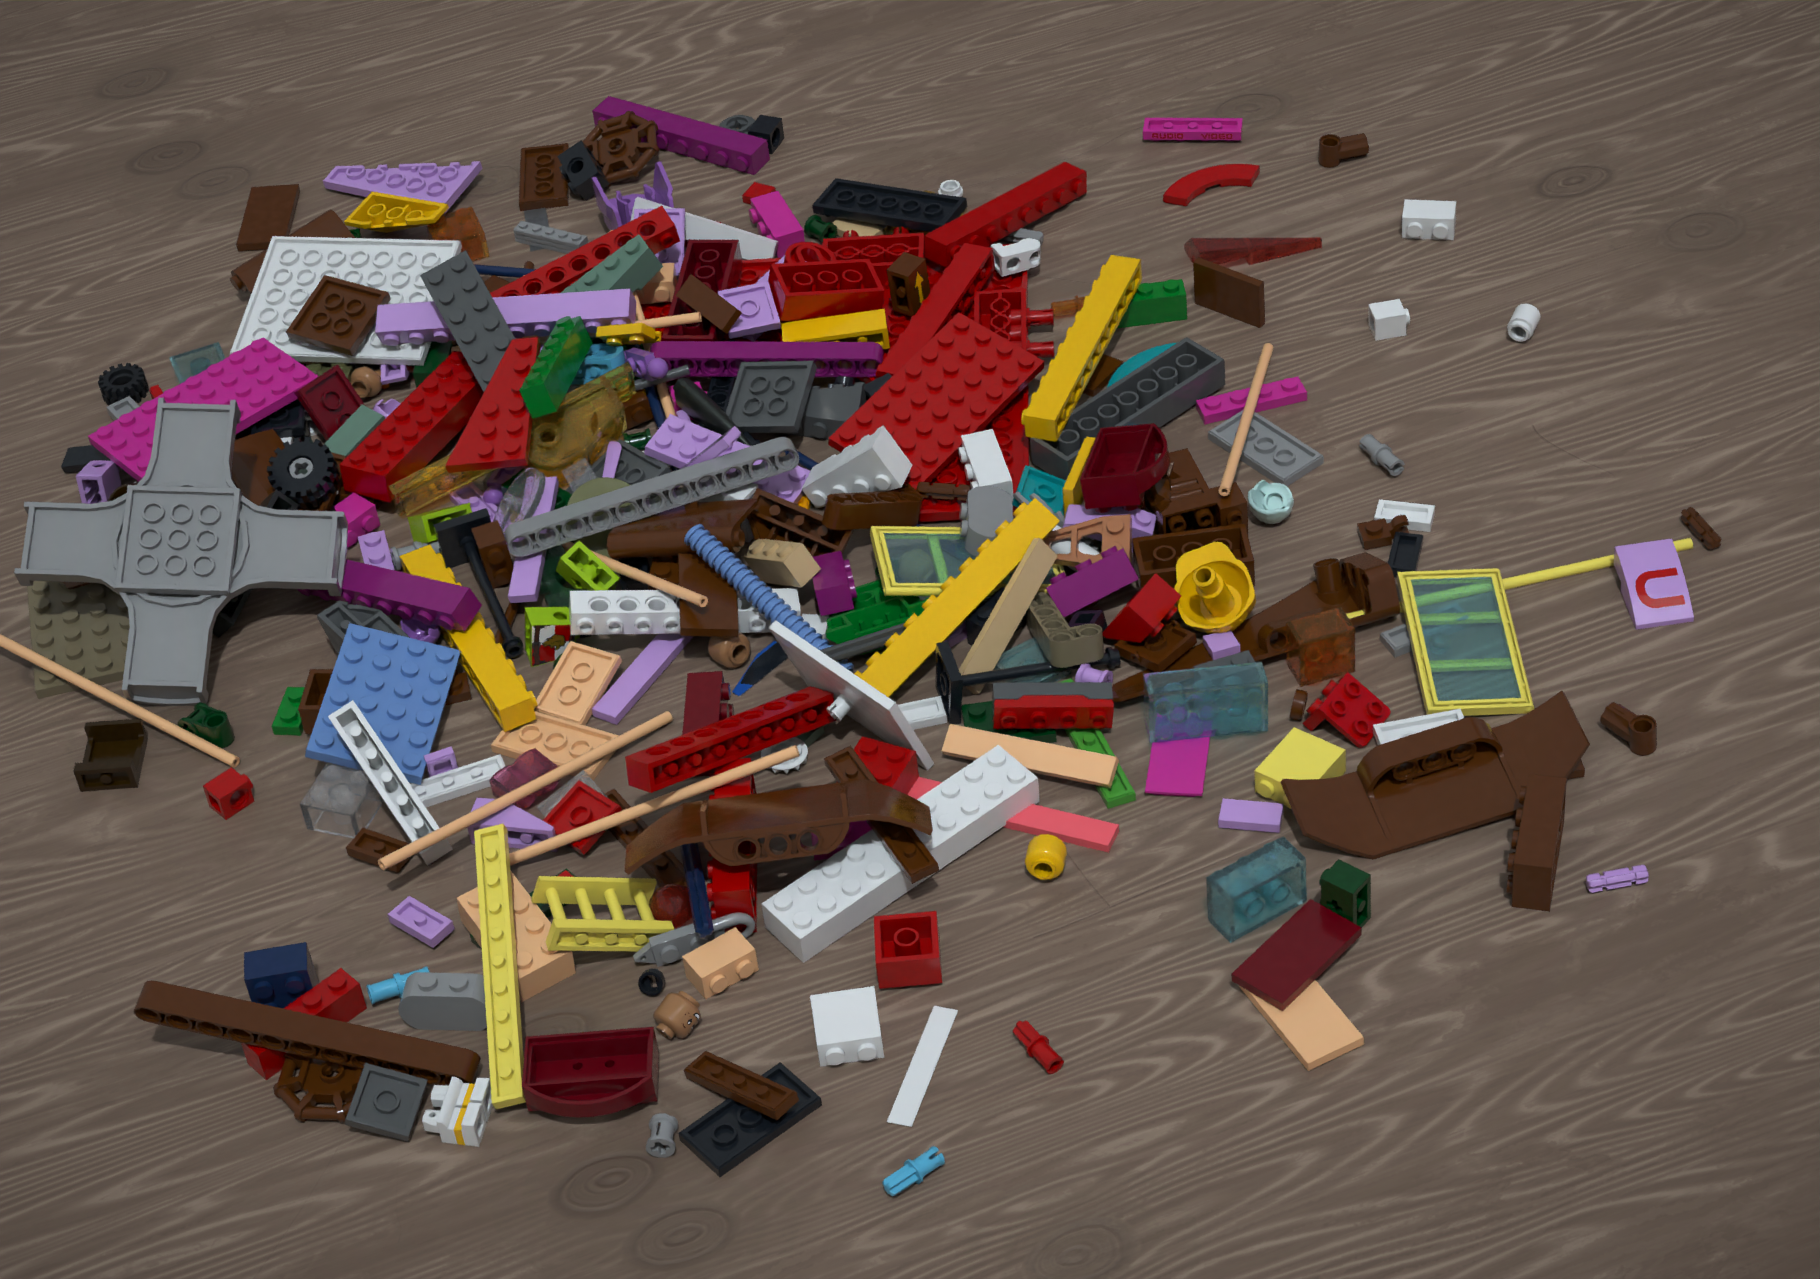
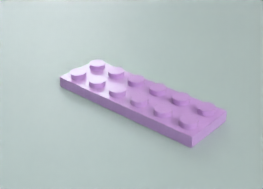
M670 414L646 444L644 454L680 469L722 435ZM735 441L719 456L750 446ZM757 460L753 463V465H758L763 460ZM797 465L790 471L753 483L757 484L759 489L797 505L805 494L802 491V487L810 470ZM732 468L728 470L726 473H733L736 471V468Z

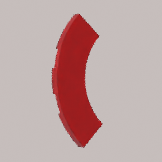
M1225 164L1192 172L1176 181L1163 194V202L1187 206L1195 197L1204 193L1206 188L1214 185L1219 187H1251L1260 173V166L1252 164Z

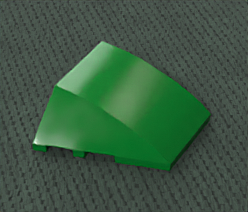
M881 579L857 586L855 588L858 598L852 599L854 609L829 614L826 637L834 643L840 644L905 623L914 613L919 616L924 611L921 606L928 598L922 600L919 596H885ZM886 646L881 647V648H878V649H875V650H872V651H869V652H866V653H870V652H873V651H876V650L885 648Z

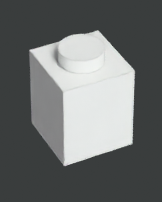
M1400 299L1369 304V327L1375 341L1406 336V325L1410 324V315L1408 309L1403 308Z

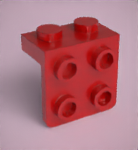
M1347 672L1337 682L1331 680L1320 693L1324 697L1321 700L1316 698L1306 711L1310 715L1302 724L1310 731H1313L1326 719L1358 748H1363L1374 736L1373 725L1384 723L1391 711L1389 707Z

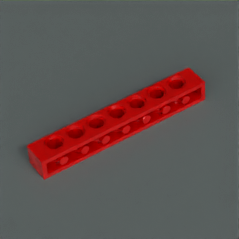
M660 206L490 294L492 297L561 293L565 288L585 275L586 272L593 269L638 234L654 254L680 242L676 226L663 206Z
M809 686L626 756L629 786L653 793L834 722L836 719L826 710L834 702V693Z

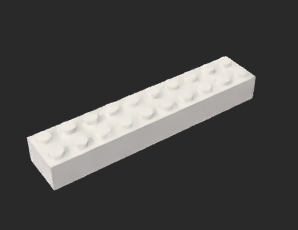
M999 745L917 799L930 807L933 831L931 835H928L918 830H913L938 863L939 870L1006 825L1007 820L1031 804L1036 805L1040 802L1038 777ZM870 830L761 903L765 928L804 963L933 874L912 884L874 831Z

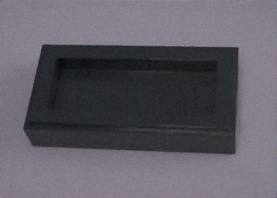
M1395 532L1388 559V564L1395 578H1397L1398 572L1417 571L1424 535Z

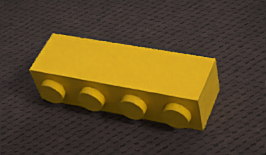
M885 309L781 323L783 342H875L880 344L883 349H890Z

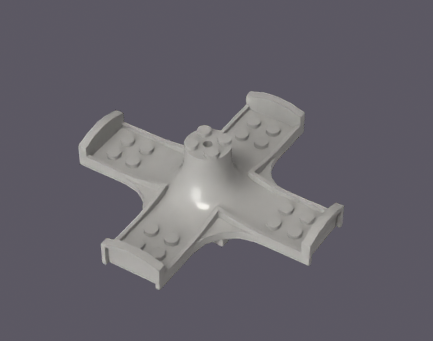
M158 398L152 453L145 476L137 485H128L127 493L113 501L93 504L24 502L28 519L21 568H15L14 571L16 578L21 586H32L34 581L105 584L122 597L128 608L130 626L122 692L126 699L131 702L161 706H192L199 702L207 704L209 693L206 689L213 627L219 612L232 598L253 588L328 590L330 596H341L348 538V523L345 513L340 511L277 510L258 506L242 496L241 489L236 488L232 481L231 471L236 426L240 424L241 417L236 400H230V405L166 403L164 398Z

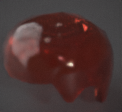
M669 883L657 888L650 898L649 906L655 920L671 921L674 929L683 927L692 918L687 886Z

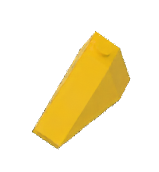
M371 192L347 217L344 223L346 226L388 233L434 224L449 207L444 203Z

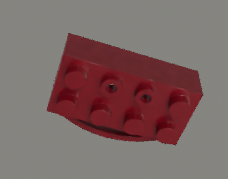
M1156 424L1100 428L1080 477L1086 509H1095L1097 513H1105L1110 511L1112 507L1122 506L1123 510L1132 511L1141 505L1146 490L1155 485L1165 475L1170 464L1165 435Z
M654 1026L525 1037L522 1089L528 1112L544 1111L564 1117H595L616 1113L636 1104L657 1102L659 1049Z

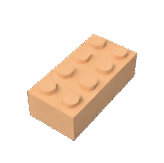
M510 870L519 999L523 1002L576 973L572 951H548L545 941L551 927V922L538 905L532 903V897ZM478 887L456 899L462 923L482 948Z

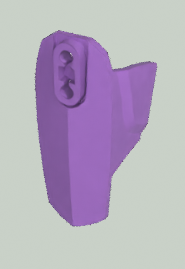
M661 161L655 163L653 188L644 184V194L621 196L620 191H616V198L608 200L597 178L592 177L597 206L602 212L604 222L610 231L630 222L634 202L637 197L674 208L673 188Z

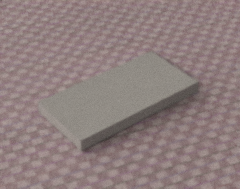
M1243 410L1208 431V439L1230 453ZM1254 412L1240 460L1273 482L1289 486L1324 463V456Z

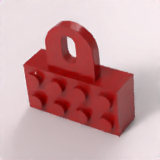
M798 242L789 246L785 252L784 263L771 264L768 278L781 321L806 320L881 309L885 292L870 259L837 260L831 250L813 242ZM803 256L811 257L814 259V262H805Z

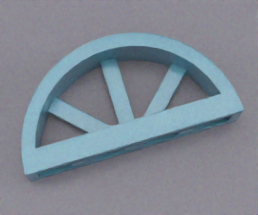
M606 343L592 344L572 384L616 385L625 380L629 372L625 364L626 358L623 347L610 346Z

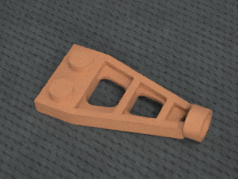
M1130 514L1102 516L1054 530L1043 541L1051 548L1052 542L1071 539V552L1069 554H1057L1058 556L1053 564L1075 567L1088 559L1091 560L1092 564L1101 560L1102 556L1100 553L1090 555L1079 551L1080 539L1092 534L1102 535L1101 553L1113 546H1116L1118 550L1124 548L1131 562L1132 518Z

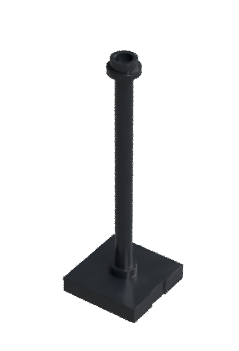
M487 508L434 524L436 538L440 547L439 552L443 556L446 568H453L470 562L504 640L502 647L505 654L509 657L518 656L523 650V642L519 637L514 636L482 564L471 530L491 522Z
M947 641L936 643L935 687L938 695L941 696L949 724H961L963 687L1079 669L1081 664L1058 668L1052 666L1050 662L961 675ZM1108 647L1105 649L1102 659L1090 662L1089 664L1091 667L1107 665L1109 669H1114L1115 666H1120L1119 651L1117 648L1112 649V647Z

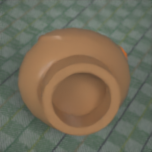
M363 366L355 369L350 377L351 385L360 398L373 397L381 391V388L386 389L389 387V384L382 385L381 370L373 371L369 367Z

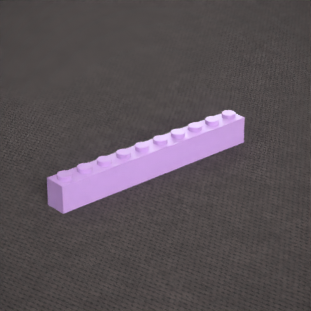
M631 289L492 297L515 338L529 335L549 336L556 322L566 316L571 318L581 316L589 333H596L597 326L635 323L636 299ZM434 301L377 306L375 333L383 345L396 346L401 343L418 345L424 342L436 341L446 343L449 340H455Z

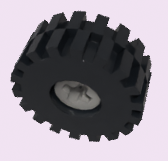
M298 437L294 438V443L291 445L288 441L283 443L285 447L283 450L277 448L274 451L277 457L271 456L269 459L271 466H267L268 480L274 491L277 489L283 495L300 504L302 509H308V504L311 503L314 508L320 506L319 500L322 499L326 502L329 500L327 494L329 492L331 494L335 493L336 488L334 484L339 485L340 479L338 475H340V469L329 448L325 444L323 445L320 440L315 439L313 443L311 437H305L304 442H302ZM299 469H307L308 472L305 475L303 473L299 474Z

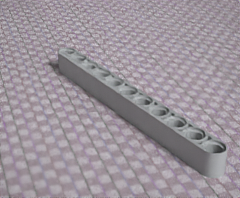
M778 437L512 523L505 530L507 546L510 553L516 557L528 556L790 471L798 465L799 455L789 438ZM789 451L786 456H779L782 452ZM763 460L760 464L753 465L755 461ZM736 468L735 472L730 474L726 473L728 470ZM710 477L708 481L700 482L702 478ZM677 486H684L682 489L678 491L673 490ZM651 494H658L653 499H647ZM624 503H631L626 508L620 507ZM599 511L604 512L601 516H593ZM571 520H578L573 525H567ZM544 529H551L548 533H540ZM516 538H524L520 542H513Z

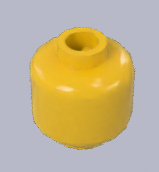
M1041 834L1034 837L1029 842L1025 857L1026 869L1038 879L1051 880L1058 877L1063 872L1067 856L1066 845L1061 839L1050 834Z

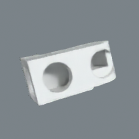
M1027 238L1018 243L1005 246L1001 243L991 245V248H993L995 270L1002 277L1029 270L1038 266L1041 262V244L1036 239Z

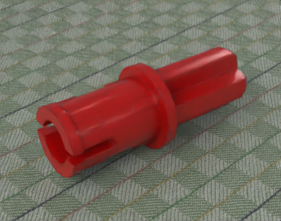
M1018 1021L1013 1029V1034L1027 1048L1026 1053L1032 1058L1035 1057L1048 1074H1054L1059 1071L1063 1066L1064 1060L1049 1045V1039L1044 1035H1040L1028 1021Z

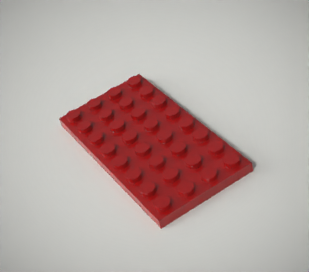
M958 312L828 438V445L842 452L847 446L857 444L861 438L868 434H874L879 427L884 425L911 462L912 467L905 482L917 490L919 482H931L958 455V448L962 447L961 435L982 431L1044 369L1045 361Z

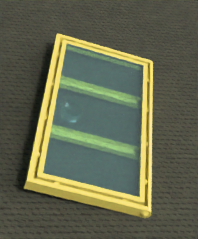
M871 526L870 528L871 542L885 596H931L932 594L939 596L943 592L940 589L941 585L951 575L956 579L961 573L958 568L969 557L973 560L976 558V556L970 554L965 549L964 537H960V527ZM1052 565L1038 592L1048 593L1046 587L1052 585L1049 579L1065 572L1063 565ZM1015 570L988 597H991L1001 587L1006 588Z
M1492 568L1398 572L1397 583L1426 715L1460 708L1464 716L1527 714L1534 710L1500 570Z

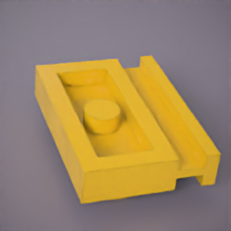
M644 323L597 326L596 337L606 341L607 345L623 346L661 341L662 332L655 331L654 328Z

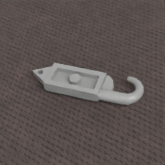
M742 912L731 913L713 919L714 932L712 935H706L705 939L699 938V934L695 932L694 923L648 938L649 942L636 952L633 958L635 962L656 963L657 967L683 959L682 956L724 934L726 928L738 924L746 925V929L741 934L747 938L755 929V921L750 915Z

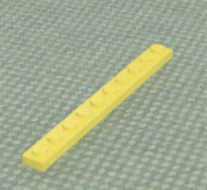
M504 824L474 831L491 1101L495 1109L526 1102L522 1089L524 1055L508 830Z

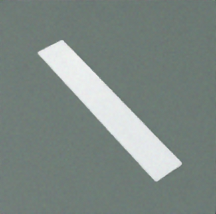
M939 1006L933 1007L888 1117V1123L912 1127L958 1010Z

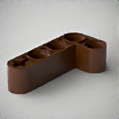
M905 482L907 486L903 484L902 488L890 491L830 494L827 496L822 524L833 530L870 529L871 526H916L919 520L923 496L907 482Z

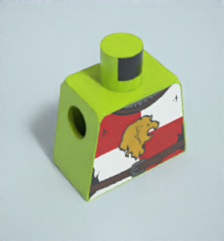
M568 607L525 608V651L531 667L555 661L565 651L570 641L576 642V639L591 637V635H571Z

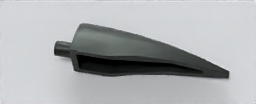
M688 378L677 380L673 387L677 405L694 420L721 435L736 426L718 404ZM741 432L736 441L752 446Z

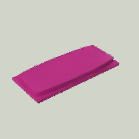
M1158 703L1145 793L1165 796H1203L1214 706Z

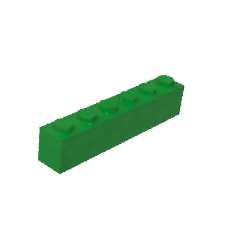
M566 316L556 322L555 327L519 390L532 419L557 412L592 345V340L581 316L574 318Z

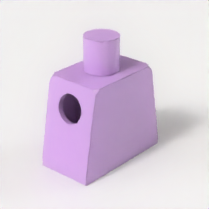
M93 460L76 475L82 503L106 502L113 491L122 486L119 476L120 468L113 461Z

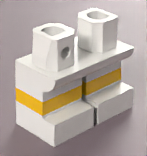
M452 1076L449 1085H434L431 1093V1102L433 1107H441V1109L425 1110L422 1118L425 1131L440 1133L443 1143L479 1147L487 1125L486 1121L488 1122L493 1107L490 1078H477L475 1084L463 1083L459 1078Z

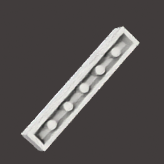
M352 700L330 714L328 718L410 841L413 842L439 829V826L355 702ZM446 838L419 852V854L428 866L453 849Z

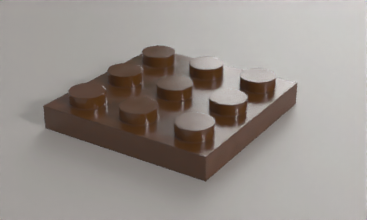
M324 275L286 333L289 339L353 356L376 322L377 306L388 304L391 297L386 291Z

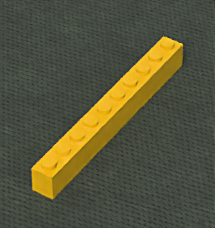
M1110 255L1106 265H1102L1100 276L1097 280H1094L1090 294L1085 296L1081 311H1077L1073 326L1068 328L1064 342L1059 344L1055 359H1051L1046 375L1041 377L1037 392H1033L1029 407L1023 410L1021 423L1025 425L1026 437L1057 442L1142 281L1141 259Z
M1036 498L1028 505L1023 502L1013 512L1015 518L1012 522L1009 523L1005 520L994 532L998 536L992 542L987 538L976 550L979 555L974 560L969 557L958 568L961 573L955 579L951 575L940 587L943 592L938 597L932 594L921 606L924 611L919 616L914 613L903 624L906 629L902 634L899 635L895 632L884 644L887 649L882 654L876 651L865 663L868 668L863 673L857 671L854 674L890 698L936 651V643L944 642L1017 568L1034 538L1044 540L1060 520Z
M430 544L399 556L404 573L462 586L460 582L455 583L456 580L451 568H446L442 554L440 552L436 554ZM480 612L475 615L465 632L456 629L447 630L440 626L441 634L449 647L459 650L460 664L504 732L536 720L534 708L538 705L531 690L527 692L522 675H516V669L512 660H506L502 645L500 643L496 644L490 627L485 628V622Z

